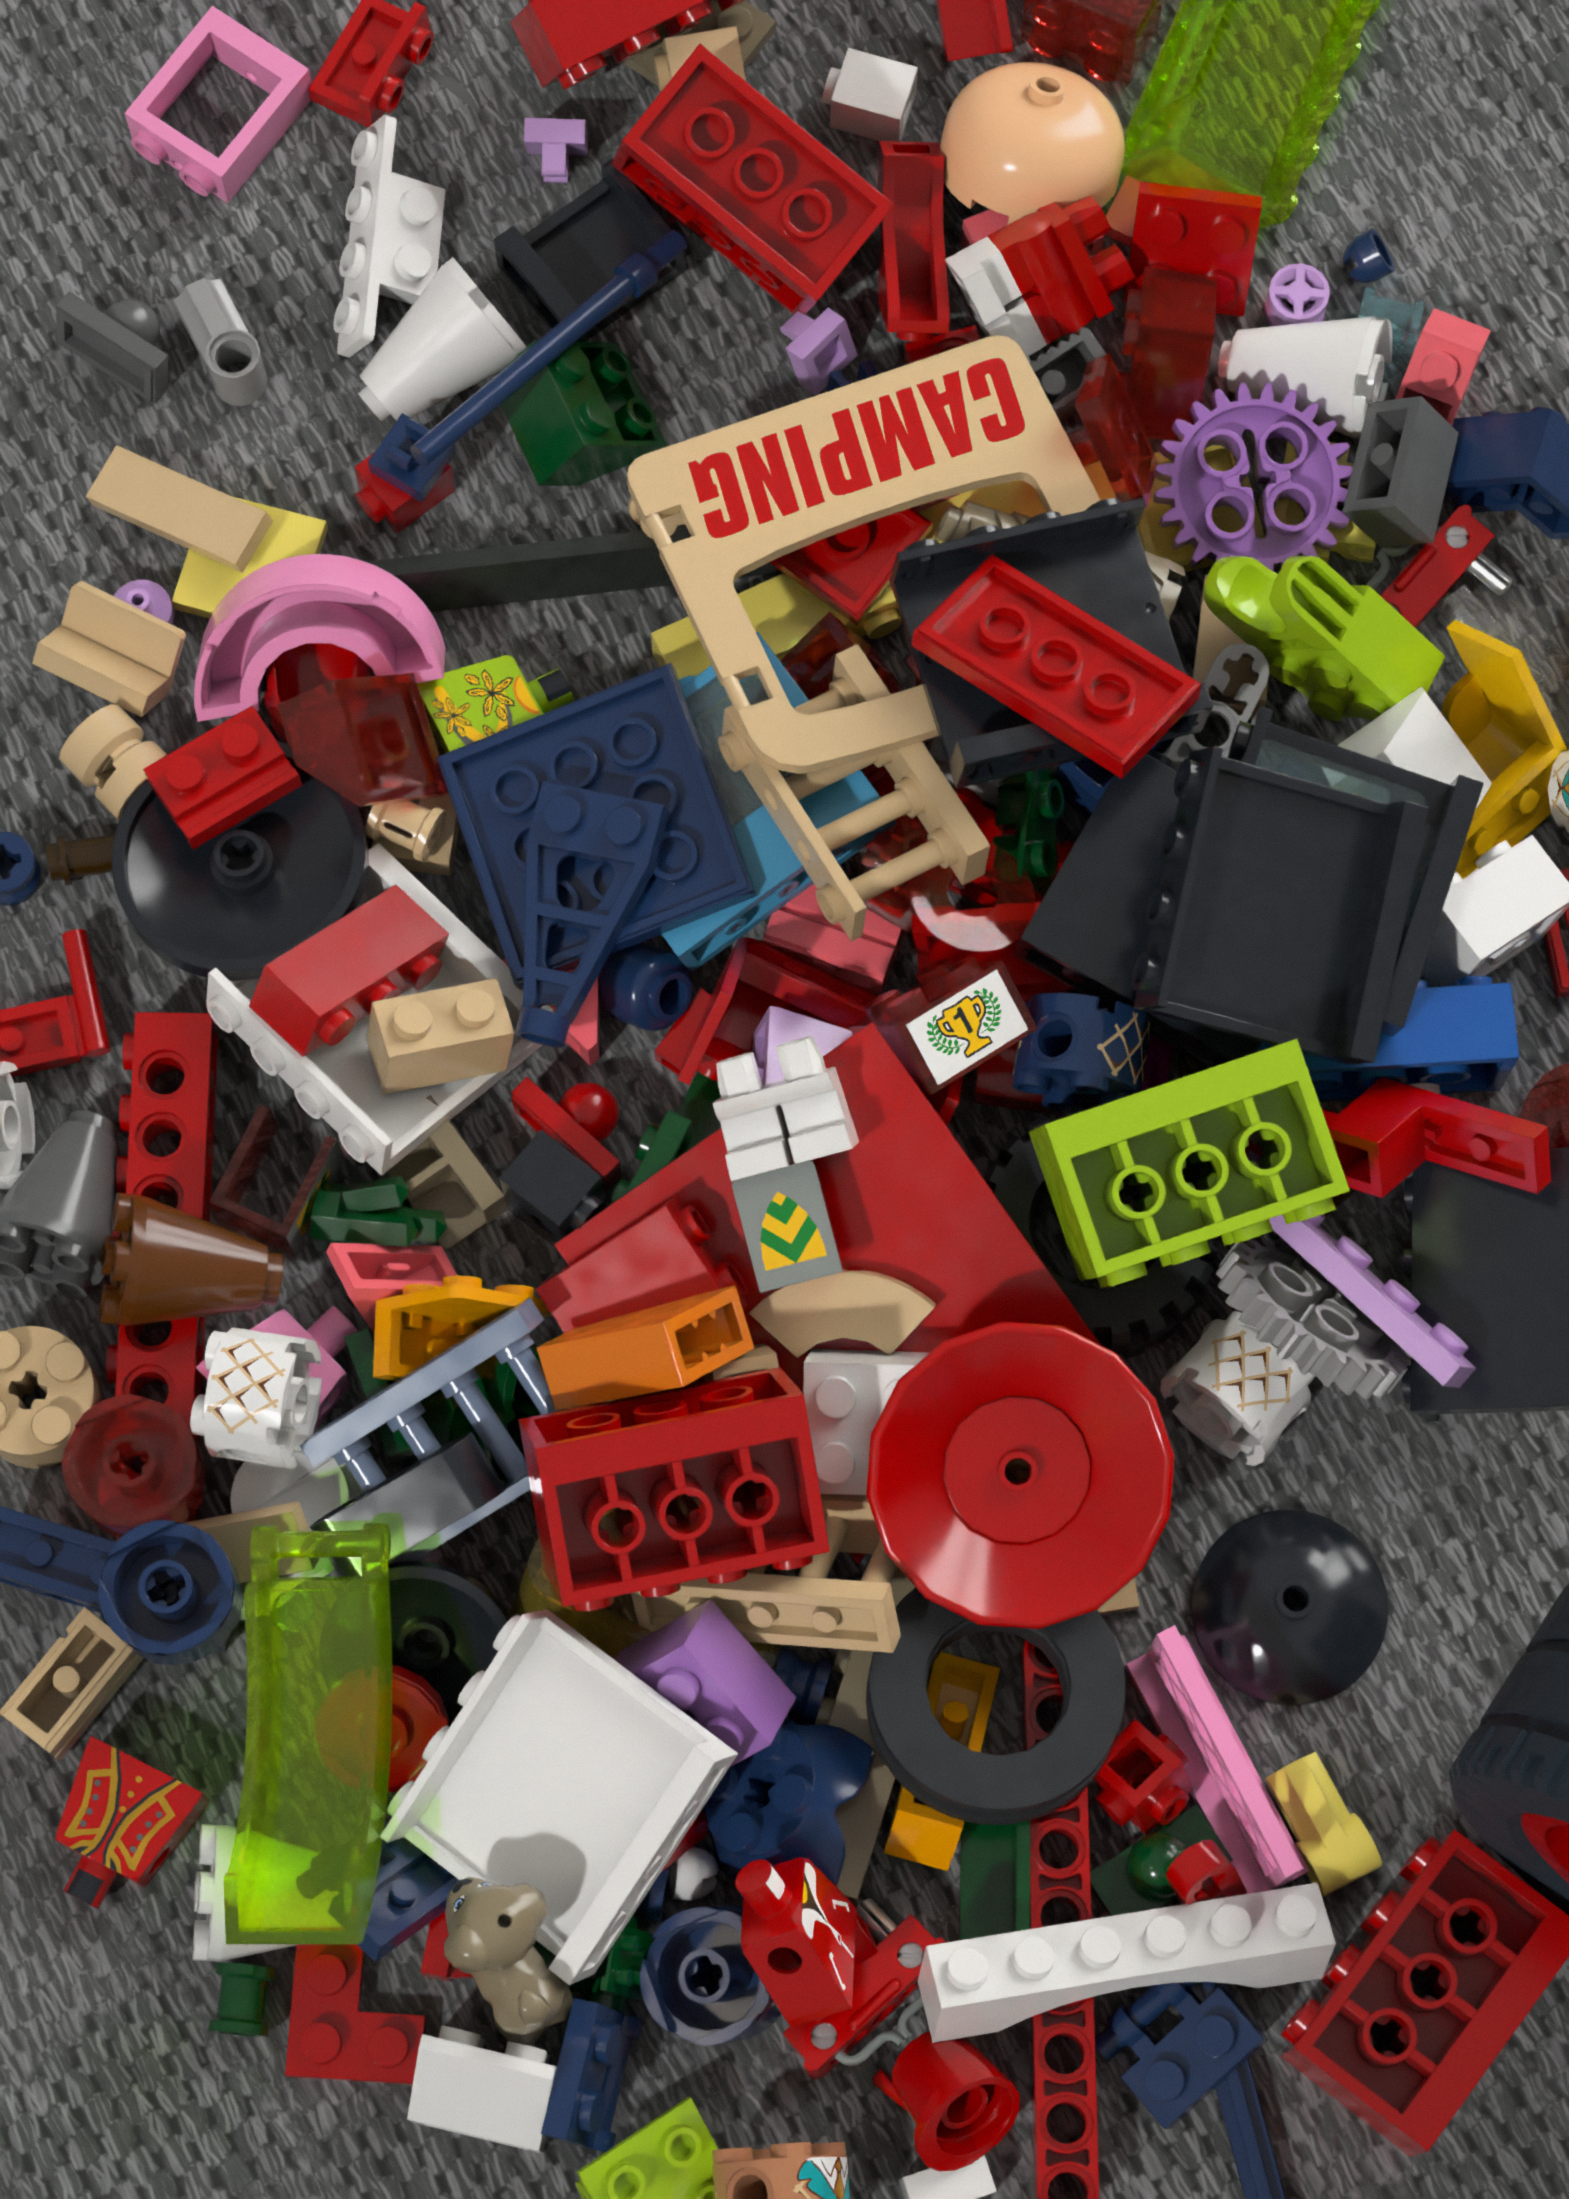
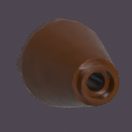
M117 1193L113 1210L112 1231L119 1232L118 1237H105V1253L101 1264V1274L110 1275L112 1285L105 1284L103 1287L99 1309V1323L132 1326L258 1310L261 1304L276 1305L283 1275L282 1254L268 1252V1247L265 1244L149 1197Z

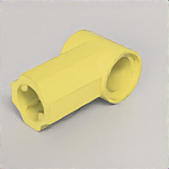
M1316 1752L1286 1765L1265 1778L1266 1785L1297 1840L1295 1846L1298 1848L1309 1869L1307 1875L1311 1883H1318L1322 1897L1382 1866L1380 1854L1371 1835L1361 1819L1355 1813L1350 1814Z

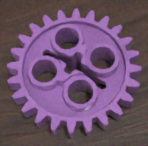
M1240 383L1236 391L1235 401L1233 402L1228 400L1221 389L1215 390L1212 395V411H1209L1203 404L1195 401L1189 410L1195 423L1194 425L1187 421L1176 419L1171 429L1181 443L1164 440L1159 452L1172 461V463L1156 465L1153 471V477L1169 483V486L1155 491L1152 498L1154 503L1171 505V509L1161 517L1159 525L1160 527L1179 526L1181 531L1171 545L1173 549L1181 548L1189 543L1196 548L1191 557L1190 566L1195 567L1206 557L1213 560L1214 565L1218 559L1225 556H1245L1258 560L1273 571V568L1276 567L1281 570L1283 563L1290 556L1318 557L1313 545L1324 550H1332L1337 541L1327 527L1344 529L1350 520L1336 507L1344 506L1348 489L1341 488L1340 484L1350 480L1353 467L1337 464V460L1346 454L1350 448L1349 444L1336 443L1330 445L1327 440L1337 423L1333 420L1318 427L1313 422L1319 407L1316 402L1309 405L1302 412L1294 409L1297 395L1295 390H1291L1282 403L1274 401L1272 384L1266 383L1259 398L1252 399L1246 383ZM1245 431L1253 435L1255 480L1257 483H1267L1258 500L1261 521L1266 531V537L1263 539H1259L1255 535L1253 491L1251 487H1241L1250 469L1247 449L1242 439V433ZM1273 438H1283L1289 441L1294 447L1296 460L1288 464H1279L1273 461L1266 452V442ZM1212 445H1221L1227 448L1233 454L1235 460L1234 467L1227 471L1212 469L1205 461L1204 449ZM1283 498L1297 502L1303 510L1304 521L1297 525H1286L1280 522L1273 510L1274 502ZM1219 506H1230L1236 509L1243 521L1242 529L1233 533L1218 529L1212 519V510Z

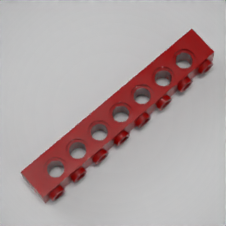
M135 1012L134 1032L124 1033L122 1046L124 1070H132L131 1094H121L119 1104L121 1132H129L128 1156H118L116 1164L117 1193L142 1195L151 1199L162 1194L173 1195L178 1198L176 1209L210 1222L211 1214L210 1200L212 1192L219 1028L209 1013ZM177 1071L184 1075L182 1085L175 1092L158 1094L152 1091L154 1081L162 1073ZM172 1132L181 1136L180 1145L174 1153L164 1157L154 1156L149 1153L150 1145L158 1135ZM113 1231V1236L118 1237L119 1232ZM206 1316L169 1321L172 1323L170 1336L165 1342L157 1346H146L140 1343V1333L146 1324L119 1326L118 1344H109L107 1347L106 1379L107 1383H116L115 1408H105L103 1414L104 1447H112L111 1472L101 1473L99 1506L101 1512H109V1520L117 1530H132L139 1525L156 1520H169L180 1523L196 1520L200 1435L192 1434L190 1419L193 1403L198 1395H202L203 1379L196 1366L204 1360ZM154 1382L163 1383L168 1386V1397L162 1406L154 1410H143L137 1407V1396L144 1386ZM149 1446L163 1448L166 1455L165 1461L158 1471L149 1475H141L134 1472L133 1462L139 1451Z

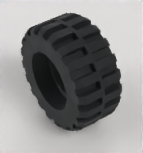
M1083 1106L1063 1109L1061 1119L1084 1111ZM1046 1115L1029 1123L1026 1134L1021 1138L1013 1135L1000 1148L997 1161L994 1165H988L983 1176L1036 1253L1033 1236L1034 1220L1040 1206L1050 1193L1029 1131L1050 1123L1051 1121ZM1186 1158V1167L1182 1170L1183 1178L1186 1183H1192L1195 1189H1197V1180L1201 1177L1200 1170L1197 1165H1191L1188 1158ZM1123 1179L1122 1190L1138 1200L1139 1192L1136 1186H1129L1126 1179ZM1221 1236L1207 1240L1211 1253L1162 1267L1160 1258L1156 1257L1147 1264V1275L1113 1288L1092 1289L1081 1287L1062 1279L1046 1264L1045 1266L1100 1344L1117 1354L1122 1353L1124 1359L1143 1354L1146 1345L1153 1341L1159 1344L1164 1342L1175 1333L1178 1324L1184 1318L1188 1319L1197 1307L1213 1272Z

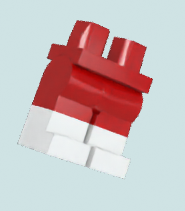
M1091 196L1072 203L1063 209L1055 202L1037 209L1038 212L1028 214L945 259L967 304L972 309L971 312L985 338L1001 335L1013 339L1022 348L1030 362V355L1060 336L1079 330L1080 327H1084L1095 316L1100 319L1115 310L1109 296L1124 287L1135 276L1127 259L1115 244L1091 258L1089 257L1084 246L1111 231V226L1102 208Z

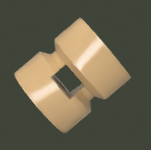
M110 704L91 714L72 732L61 749L59 759L85 787L97 786L95 791L97 800L120 821L132 796L143 782L147 780L143 769L167 754L154 741L142 742L144 735L142 728L119 705Z

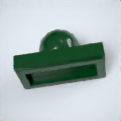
M1196 1804L1178 1815L1169 1824L1163 1825L1152 1833L1142 1836L1136 1843L1090 1872V1885L1108 1916L1163 1908L1177 1899L1175 1892L1166 1879V1873L1172 1862L1184 1850L1200 1841L1212 1840L1230 1862L1233 1859Z

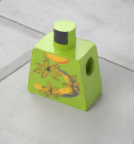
M512 655L500 656L445 672L444 678L414 683L419 705L422 711L430 717V726L445 754L574 702L570 687L559 668L526 682Z

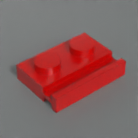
M253 705L143 769L148 782L178 828L181 829L192 849L204 844L302 786L298 772L291 766L284 751Z

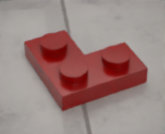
M314 1941L296 1945L285 2076L413 2085L418 2049L422 2034L425 2035L427 2017L423 2015L360 2012L365 1952L356 1943Z

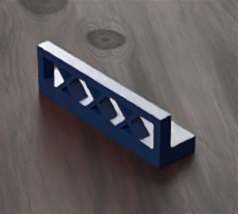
M0 1506V1582L78 1607H85L88 1610L102 1614L98 1601L99 1579H101L104 1565L108 1559L107 1556L116 1541ZM172 1579L161 1585L164 1590V1596L159 1600H164L168 1606L176 1604L180 1600L178 1592L183 1587L177 1586ZM232 1633L217 1650L226 1652Z

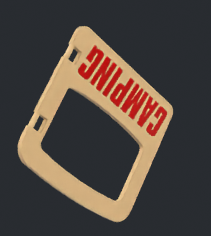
M1001 335L989 336L652 451L636 458L629 466L627 473L629 493L644 524L647 525L660 552L659 556L716 676L729 696L737 713V720L749 745L765 763L777 770L796 774L810 773L922 742L939 736L923 684L852 706L806 715L794 710L734 588V582L737 578L781 556L870 521L928 502L1017 480L1027 482L1036 490L1047 512H1059L1061 516L1086 511L1089 506L1101 501L1022 348L1013 339ZM680 513L691 537L673 543L662 519ZM758 674L769 699L750 705L739 680Z

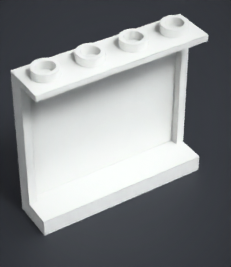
M377 843L369 850L367 880L357 908L396 884L449 933L439 957L442 967L437 976L423 989L415 990L411 987L398 997L497 978L515 1032L523 1002V989L519 990L514 985L509 967L380 843ZM217 968L208 973L206 1006L214 1022L227 1033L234 1031L250 1046L253 1058L267 1074L271 1076L278 1074L294 1090L298 1103L307 1114L314 1119L322 1117L338 1133L339 1140L347 1153L360 1163L367 1161L381 1176L428 1139L429 1135L447 1118L450 1121L543 1046L524 1040L514 1034L507 1071L383 1095L366 1041L370 1015L355 1023L349 1034L338 1044L329 1046L327 1043H324L302 1057L249 1007L259 979L229 981ZM549 1005L541 1007V1009L554 1012ZM431 1095L438 1106L426 1099V1097Z
M544 1609L523 1614L521 1617L515 1615L500 1630L493 1643V1648L498 1653L487 1670L477 1672L461 1691L458 1703L463 1707L451 1726L446 1725L442 1727L427 1744L422 1758L427 1763L416 1781H408L393 1797L387 1809V1813L392 1818L380 1837L387 1843L405 1837L459 1880L473 1877L504 1886L527 1883L541 1891L547 1905L548 1915L538 1929L536 1941L556 1955L548 1969L568 1985H571L595 1974L738 1753L551 1611Z

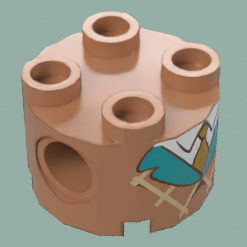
M795 2142L772 2144L770 2148L752 2150L751 2147L712 2150L714 2199H850L845 2142L817 2144Z

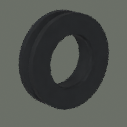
M916 1587L908 1593L895 1607L901 1637L894 1653L873 1652L866 1686V1709L871 1735L881 1758L893 1776L907 1791L932 1809L947 1816L977 1824L1005 1825L1030 1821L1045 1816L1074 1799L1090 1784L1106 1761L1119 1730L1125 1704V1674L1120 1651L1111 1630L1100 1613L1095 1610L1041 1629L978 1625L924 1598ZM987 1630L1020 1636L1043 1651L1057 1670L1064 1696L1061 1716L1047 1737L1026 1751L998 1756L971 1751L947 1735L932 1714L926 1685L929 1670L940 1652L962 1636Z

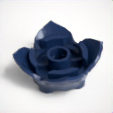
M786 1717L770 1746L729 1767L704 1805L708 1828L711 1831L713 1853L720 1870L736 1880L739 1871L745 1865L755 1860H766L771 1866L798 1857L808 1858L837 1887L845 1859V1835L836 1818V1810L839 1805L855 1798L865 1786L871 1772L876 1750L863 1739L843 1728L825 1724L796 1725L793 1719Z

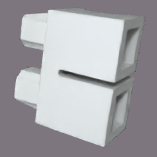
M812 1036L776 1046L785 1079L762 1086L753 1052L723 1059L716 1063L718 1088L721 1097L713 1103V1107L721 1123L727 1149L725 1158L731 1181L789 1166L793 1161L795 1164L850 1150L858 1144L859 1138L835 1066L825 1067L823 1057Z

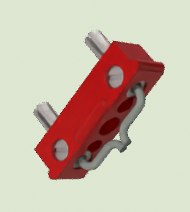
M1469 505L1459 506L1441 527L1437 525L1434 542L1426 543L1381 594V597L1416 629L1467 571H1470L1497 595L1505 593L1511 586L1512 578L1483 555V552L1487 549L1495 535L1471 515L1472 509ZM1413 545L1382 548L1376 555L1381 567L1366 585L1375 589L1389 572L1390 562L1388 556H1402Z
M871 1898L864 1900V1906L890 1933L887 1935L860 1905L856 1908V1911L867 1923L870 1932L880 1943L876 1946L877 1953L854 1966L852 2008L829 2015L818 2023L816 2020L794 2027L790 2026L782 2033L790 2046L804 2060V2067L810 2078L814 2080L822 2079L839 2062L848 2066L859 2065L886 2041H893L900 2046L913 2034L908 2023L910 2018L924 2006L921 1995L900 2015L898 2025L901 2034L894 2031L882 2032L858 2054L854 2056L848 2055L919 1988L918 1977L926 1946L946 1943L945 1939L941 1937L934 1939L912 1914L897 1926Z

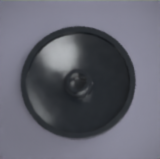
M277 741L291 766L298 772L302 786L195 849L191 848L187 838L181 829L178 828L148 780H145L134 793L120 818L114 836L112 848L113 882L118 899L132 928L141 940L159 957L171 965L201 977L208 978V973L217 968L229 981L259 979L266 964L357 908L364 891L369 866V849L365 828L356 802L346 785L334 771L311 754L297 747Z

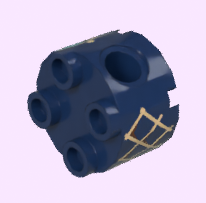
M1041 993L1033 995L1030 1002L1025 1000L1022 1018L1028 1030L1020 1034L1018 1038L1012 1087L1025 1093L1043 1094L1041 1105L1058 1111L1080 1106L1081 1102L1099 1103L1098 1106L1141 1092L1152 1019L1146 1012L1118 1001L1115 1003L1114 1012L1109 1008L1098 1007L1100 997L1072 993Z

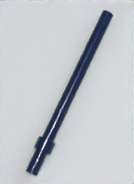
M670 230L644 253L631 254L614 269V278L410 447V451L414 459L420 465L427 467L630 296L640 297L658 281L657 273L687 249L683 236L676 230Z

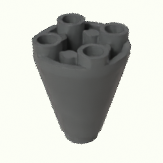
M79 1110L72 1112L67 1121L60 1123L1 1200V1277L10 1280H23L26 1276L38 1282L49 1284L55 1292L71 1299L86 1298L90 1287L101 1282L104 1277L101 1274V1264L105 1253L104 1241L106 1236H111L116 1164L119 1153V1146L116 1141L118 1129L109 1119L90 1111Z

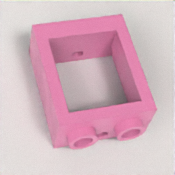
M211 6L124 113L132 138L131 144L149 162L159 165L163 160L180 171L179 176L183 182L199 195L207 197L211 192L229 203L311 101L308 91L312 83L309 69L214 6ZM211 56L270 94L219 158L160 120Z

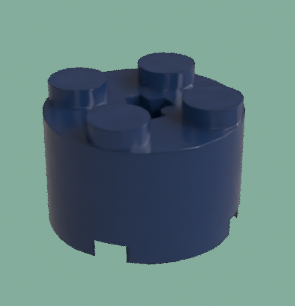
M151 1521L128 1531L114 1544L109 1552L101 1579H99L98 1601L100 1609L112 1631L124 1643H128L126 1645L141 1657L155 1664L180 1665L197 1661L219 1648L240 1621L242 1590L236 1568L218 1542L199 1528L176 1521ZM172 1579L177 1586L183 1588L178 1592L180 1600L176 1604L168 1606L164 1600H159L164 1596V1590L161 1585Z
M742 1906L696 1907L671 1916L654 1933L652 1937L654 1939L647 1957L642 1960L640 1986L648 2011L662 2028L690 2043L705 2046L749 2039L768 2029L782 2014L743 1953L741 1946ZM720 1964L723 1977L719 1980V1985H714L711 1973L716 1972Z

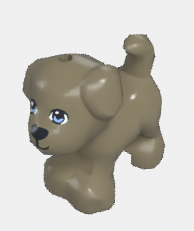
M467 1877L456 1882L447 1895L445 1916L449 1936L444 1943V1956L454 1968L473 1976L482 1997L493 2008L494 2024L509 2042L528 2046L534 2045L547 2029L567 2023L573 2003L572 1994L566 1982L548 1970L543 1957L533 1946L536 1942L538 1929L548 1915L543 1893L527 1883L504 1886L480 1878Z

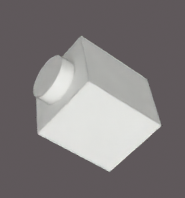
M848 48L842 68L832 67L830 69L823 92L822 102L831 105L830 127L877 141H901L916 96L918 67Z

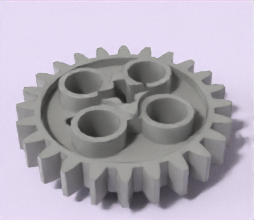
M1259 1236L1256 1241L1249 1239L1234 1244L1219 1264L1220 1267L1216 1271V1275L1222 1280L1219 1282L1218 1288L1229 1294L1225 1300L1227 1305L1243 1312L1238 1320L1243 1324L1255 1327L1259 1331L1256 1339L1260 1342L1272 1343L1276 1346L1277 1356L1280 1359H1287L1289 1357L1293 1359L1302 1374L1310 1373L1318 1377L1326 1387L1335 1382L1346 1395L1350 1396L1355 1390L1364 1399L1368 1400L1372 1394L1381 1399L1386 1392L1390 1393L1408 1370L1406 1366L1411 1359L1404 1354L1405 1351L1298 1252L1292 1253L1281 1240H1277L1273 1246L1264 1236Z

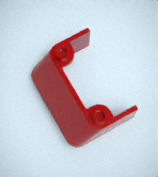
M741 937L737 940L690 1042L677 1080L690 1085L696 1070H698L704 1076L718 1081L716 1063L723 1059L752 1052L753 1033L769 1006L780 1007L854 1032H858L871 1022H874L944 1123L948 1125L959 1103L964 1070L943 1083L937 1084L906 1024L921 1015L763 941L748 937Z

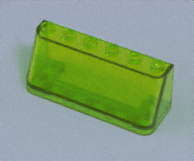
M1182 0L1124 134L1125 154L1121 172L1142 182L1262 196L1259 228L1265 229L1276 223H1283L1293 212L1297 204L1299 195L1295 189L1302 173L1312 164L1318 154L1320 142L1316 139L1323 122L1331 116L1340 101L1341 91L1338 90L1344 72L1354 63L1361 51L1362 41L1359 39L1364 24L1375 13L1382 0Z

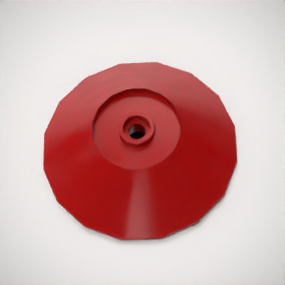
M1001 1321L944 1340L897 1381L870 1436L866 1496L885 1553L924 1598L978 1625L1041 1629L1098 1610L1143 1571L1170 1518L1175 1455L1156 1398L1116 1352L1064 1326ZM1015 1458L1026 1460L1030 1467L1027 1477L1018 1482L1011 1481L1005 1476L1007 1463Z

